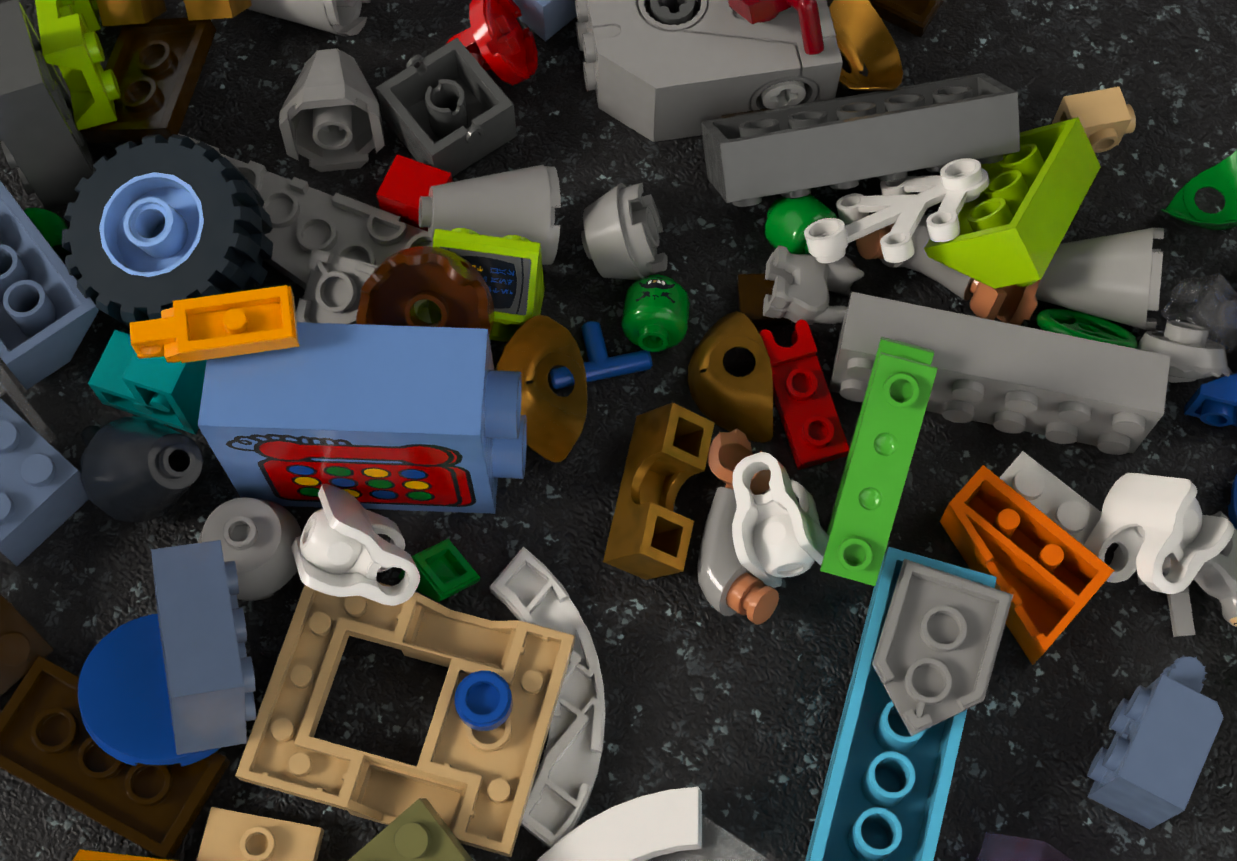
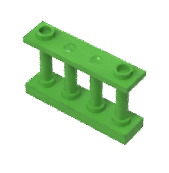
M885 337L880 338L826 533L829 535L820 568L821 572L876 586L938 370L937 367L931 366L934 350Z

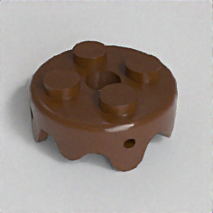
M417 246L400 250L387 257L373 271L361 288L356 324L488 329L490 337L494 323V304L489 287L483 277L466 259L442 248ZM426 299L436 303L441 310V320L435 323H427L419 319L414 310L415 302Z

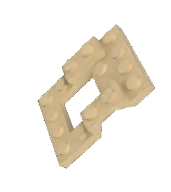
M304 585L235 776L245 782L343 809L351 815L385 825L393 822L419 798H427L460 843L511 857L575 644V635L519 620L491 621L450 610L416 592L406 602L390 606L362 596H331ZM349 636L400 649L404 656L448 668L417 766L314 738ZM491 671L497 673L505 679L510 687L513 698L512 711L508 719L496 729L490 731L474 730L468 727L458 715L454 701L456 689L459 683L473 672Z

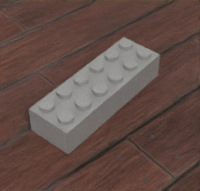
M852 292L838 339L829 391L840 393L843 398L850 401L863 402L880 338L885 337L934 350L931 366L937 367L938 370L926 408L928 412L942 414L945 419L952 422L967 423L977 421L992 424L997 430L1005 433L1014 434L1026 431L1045 435L1046 439L1054 443L1071 444L1079 442L1097 446L1100 451L1107 454L1122 455L1134 453L1164 415L1171 356Z

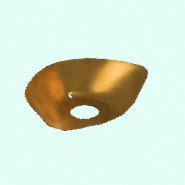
M833 0L829 10L836 33L838 48L846 58L851 70L849 74L841 68L839 81L853 90H894L898 88L903 78L898 49L885 24L869 0ZM864 63L869 71L867 77L859 73L863 71Z
M735 311L720 318L706 332L695 348L688 365L687 381L690 393L700 411L716 425L729 432L738 428L751 441L768 442L773 437V379L770 358L754 324L744 313ZM735 347L748 349L755 357L756 365L754 370L744 377L730 375L723 366V357L728 350ZM707 369L706 372L700 373L701 370Z
M538 315L528 319L513 334L503 349L497 364V371L521 372V415H526L527 445L546 460L561 462L570 453L580 437L584 426L588 400L587 377L578 344L569 330L548 316ZM556 365L567 367L573 374L575 384L569 396H558L549 386L548 374L550 369ZM529 380H533V381H534L532 384H526V383H525V382H527V381H529Z

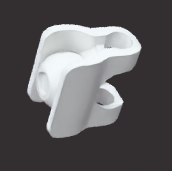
M759 452L742 459L733 471L732 481L737 504L732 523L735 552L741 565L763 581L764 584L772 588L780 587L782 578L793 577L806 572L815 561L819 565L822 564L829 535L820 526L816 503L812 495L797 481L790 480L785 467L769 453ZM761 470H770V488L765 494H753L750 489L752 477Z
M1127 473L1121 476L1108 492L1103 503L1100 520L1086 539L1084 546L1105 562L1107 548L1112 543L1119 545L1109 565L1115 571L1106 580L1107 582L1118 583L1128 580L1137 570L1139 578L1152 591L1176 594L1184 591L1190 585L1205 562L1217 556L1225 548L1233 536L1234 526L1224 517L1202 515L1199 502L1195 498L1197 488L1189 479ZM1169 556L1171 558V568L1168 575L1164 577L1162 565L1165 558Z
M322 484L318 496L323 508L315 511L309 517L301 537H296L291 546L302 583L327 595L336 597L362 596L390 606L399 605L409 600L420 583V574L411 555L404 551L406 546L405 540L397 524L387 517L366 510L353 495L345 490L329 484ZM377 534L388 535L391 538L390 543ZM393 567L402 568L405 571L404 578L399 584L394 586H383L376 580L377 572L380 573Z

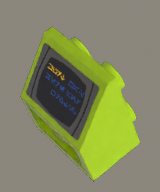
M455 228L451 231L435 229L433 247L452 251L466 259L481 274L489 287L494 304V323L489 337L490 340L508 342L516 330L528 319L540 315L545 292L541 243L531 242L529 239L518 235H507L503 238L479 235L477 232L467 228ZM429 300L428 310L431 323H435L442 318L441 310L436 303Z

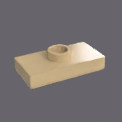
M211 807L197 861H317L324 830L321 827Z

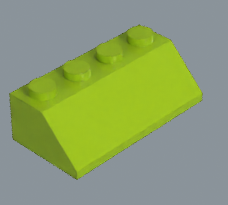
M1078 117L1021 132L1020 152L1003 154V160L996 163L981 164V168L988 173L989 186L981 192L978 198L964 203L958 215L961 230L959 236L947 242H934L929 239L924 247L927 256L994 289L1011 285L1025 287L1041 280L1101 168Z

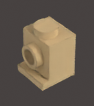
M1120 86L1064 96L1052 122L1054 124L1078 117L1094 153L1105 152L1119 145L1123 135L1133 133L1136 127L1134 110L1130 104H1126Z

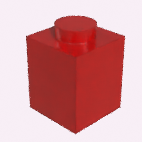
M397 154L376 194L381 210L400 216L401 222L428 231V227L419 226L420 196H429L431 186L453 182L452 173Z

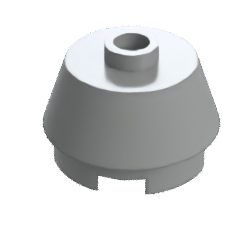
M620 183L584 209V230L581 233L582 244L587 257L593 260L597 271L604 278L641 280L644 277L663 272L667 269V255L665 252L657 254V247L660 242L659 233L663 232L662 223L652 195L642 196L644 192L643 183L627 187Z
M242 497L224 502L208 516L200 533L198 543L221 540L224 562L235 561L239 585L237 599L256 601L274 595V592L282 588L297 573L298 569L291 546L296 537H301L302 531L295 517L280 504L267 499Z

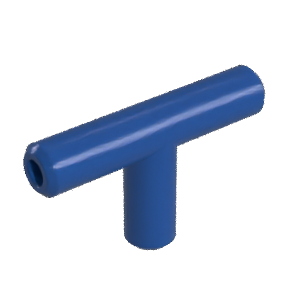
M589 321L582 325L581 333L589 361L584 362L587 383L651 369L652 359L649 351L641 350L608 357L600 323ZM567 367L556 368L550 371L553 388L560 389L574 386L573 374Z

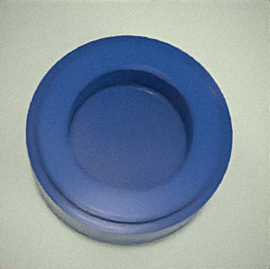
M491 671L473 672L459 683L455 692L454 701L458 715L468 727L474 730L490 731L496 729L508 719L512 711L513 698L510 687L505 679L497 673Z

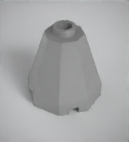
M338 48L317 50L305 63L279 112V127L286 153L298 161L299 154L308 158L309 166L319 172L361 168L369 161V152L375 148L377 153L385 146L379 103L352 56Z

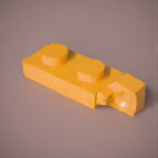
M287 285L173 301L172 308L161 311V318L129 323L131 346L139 359L165 357L168 363L180 361L181 363L299 347L294 296L291 286Z

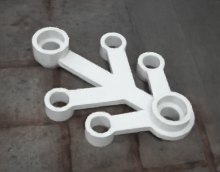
M963 158L944 165L940 170V175L907 176L900 180L881 181L882 195L864 196L859 193L845 195L836 202L839 219H821L813 222L805 229L804 235L808 251L812 256L816 257L818 262L832 263L844 257L848 243L895 223L891 231L880 240L885 261L890 263L906 261L915 252L912 235L927 208L941 202L938 211L926 219L930 239L934 242H947L959 236L961 230L958 215L964 203L978 198L981 192L989 186L988 173L981 168V163L978 160Z

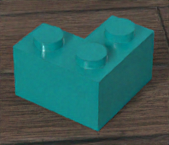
M114 330L88 384L104 405L149 418L196 435L199 429L198 419L207 360L181 363V361L168 363L165 357L139 359L131 346L130 334Z

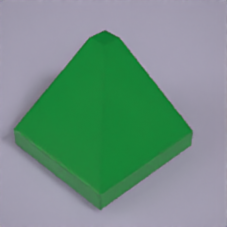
M449 538L411 556L420 574V583L416 591L437 602L468 588L480 580V576ZM403 569L398 576L400 580H402L405 575V571Z

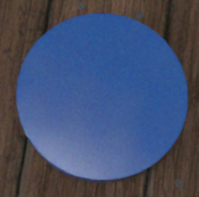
M158 614L139 617L117 627L93 648L80 673L78 703L82 721L87 732L103 751L113 758L132 766H136L138 763L146 765L180 763L181 767L203 760L220 749L216 748L181 755L176 753Z

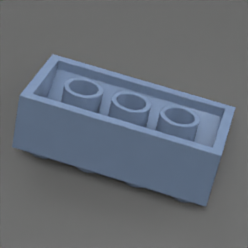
M0 181V358L22 386L28 390L71 361L99 309L96 308V304L90 297L86 299L78 290L76 278L69 275L66 265Z

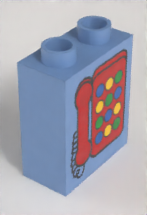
M297 322L299 347L209 359L206 362L198 427L241 498L267 499L281 506L322 507L318 492L322 484H329L353 495L365 509L495 514L498 478L524 479L527 450L526 415H521V372L494 370L488 329Z

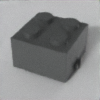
M458 38L425 58L420 54L413 56L407 62V69L376 87L383 120L418 162L452 173V177L517 136L514 104ZM419 62L421 65L416 69L414 64Z

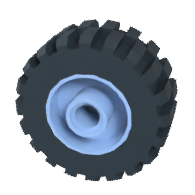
M160 134L150 135L142 138V145L137 146L132 141H128L116 147L115 149L118 154L110 159L104 155L93 165L96 171L88 180L82 177L75 188L79 193L76 202L68 203L64 218L70 222V229H63L62 248L72 253L66 256L65 259L69 275L77 279L78 290L86 299L90 297L96 304V308L129 328L130 322L161 318V311L172 308L173 301L251 290L254 284L261 286L268 273L262 267L263 259L269 260L272 258L273 242L264 234L270 233L273 228L270 215L263 209L265 203L258 190L227 158L204 142L195 143L187 136L174 134L167 141Z

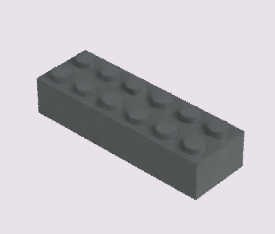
M984 73L701 122L707 178L726 203L732 202L734 206L738 207L759 204L762 202V197L781 194L782 197L786 198L803 197L811 193V188L827 185L832 189H849L858 186L859 180L877 177L882 181L900 180L908 176L907 171L925 168L928 172H940L941 168L947 163L963 158L976 159L981 164H991L1002 161L1003 154L1020 152L1018 92Z

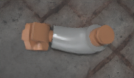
M923 215L912 235L915 252L906 261L890 263L885 261L880 240L891 231L895 223L856 240L858 252L863 258H879L888 267H906L930 277L964 301L970 300V309L977 317L994 320L996 317L1002 322L1021 326L1023 320H1030L1038 304L1035 294L1040 280L1025 287L1011 285L994 289L929 258L924 250L930 239L926 223L927 215Z
M736 428L731 432H719L712 440L708 452V464L711 472L726 483V486L717 487L706 520L697 562L698 584L707 601L720 614L724 616H731L736 613L747 615L749 621L760 625L767 621L774 613L778 605L779 593L771 586H765L763 581L742 566L735 552L732 523L737 504L732 483L733 471L742 459L752 455L751 442L747 440L746 434ZM761 470L752 477L750 489L753 494L759 495L770 488V470Z

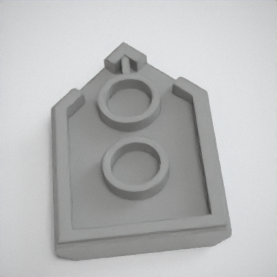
M312 248L307 269H310L303 299L299 298L296 321L356 324L361 288L378 266Z
M904 559L872 665L912 737L984 701L1013 594Z

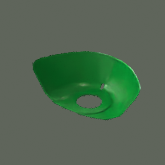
M1237 149L1232 155L1217 165L1201 172L1186 183L1175 195L1165 210L1161 209L1162 212L1183 222L1210 230H1231L1236 227ZM1206 187L1218 190L1225 199L1223 210L1214 214L1203 212L1195 204V193L1201 188Z

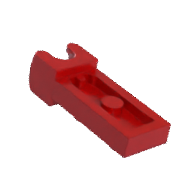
M803 319L796 322L795 331L791 335V347L779 346L775 342L771 331L767 329L761 330L759 334L768 352L772 369L773 398L797 469L800 470L846 457L849 453V446L816 355L817 347L808 323Z

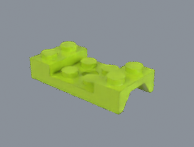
M35 0L42 54L46 63L58 66L70 91L74 121L78 131L117 121L114 100L120 99L121 93L112 69L104 71L100 64L101 61H105L100 40L95 32L101 29L96 0Z

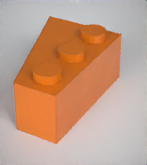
M984 465L949 502L940 520L941 525L969 568L997 577L995 589L1013 594L1006 625L1032 665L1047 651L1115 571Z

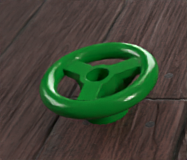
M1050 308L1042 310L1037 316L1038 326L1045 331L1135 349L1138 348V340L1130 331L1093 315L1067 309Z

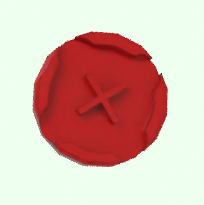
M472 0L469 4L471 27L454 35L447 41L449 43L458 38L485 71L491 69L502 81L510 85L519 84L531 78L529 76L535 74L538 67V51L534 36L529 27L521 28L517 18L522 16L521 10L513 0Z

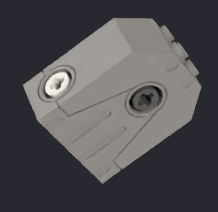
M575 0L578 22H576L579 51H584L586 61L583 62L586 90L596 91L598 108L652 142L702 135V121L720 119L722 115L754 111L762 108H770L772 110L835 99L843 61L826 0H816L824 50L815 55L806 54L804 51L798 11L793 7L779 12L770 21L751 24L729 7L728 0Z

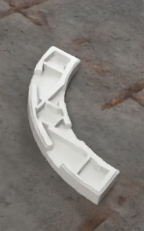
M522 547L491 584V593L505 604L519 621L575 635V644L549 728L546 750L533 782L521 823L522 827L547 847L551 848L562 837L575 829L589 801L598 775L605 731L604 685L599 659L590 632L571 601L569 594L550 570L525 547Z
M699 787L670 789L640 796L613 806L566 834L537 861H646L673 852L702 849V792Z

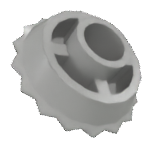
M1167 321L1165 331H1146L1138 343L1137 349L1171 356L1168 382L1171 383L1192 382L1211 376L1220 377L1221 374L1228 377L1232 373L1227 365L1225 347L1217 342L1208 340L1210 329L1200 325Z

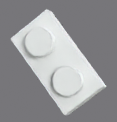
M1024 451L1020 453L1000 476L1001 480L1084 546L1086 539L1100 520L1101 511Z

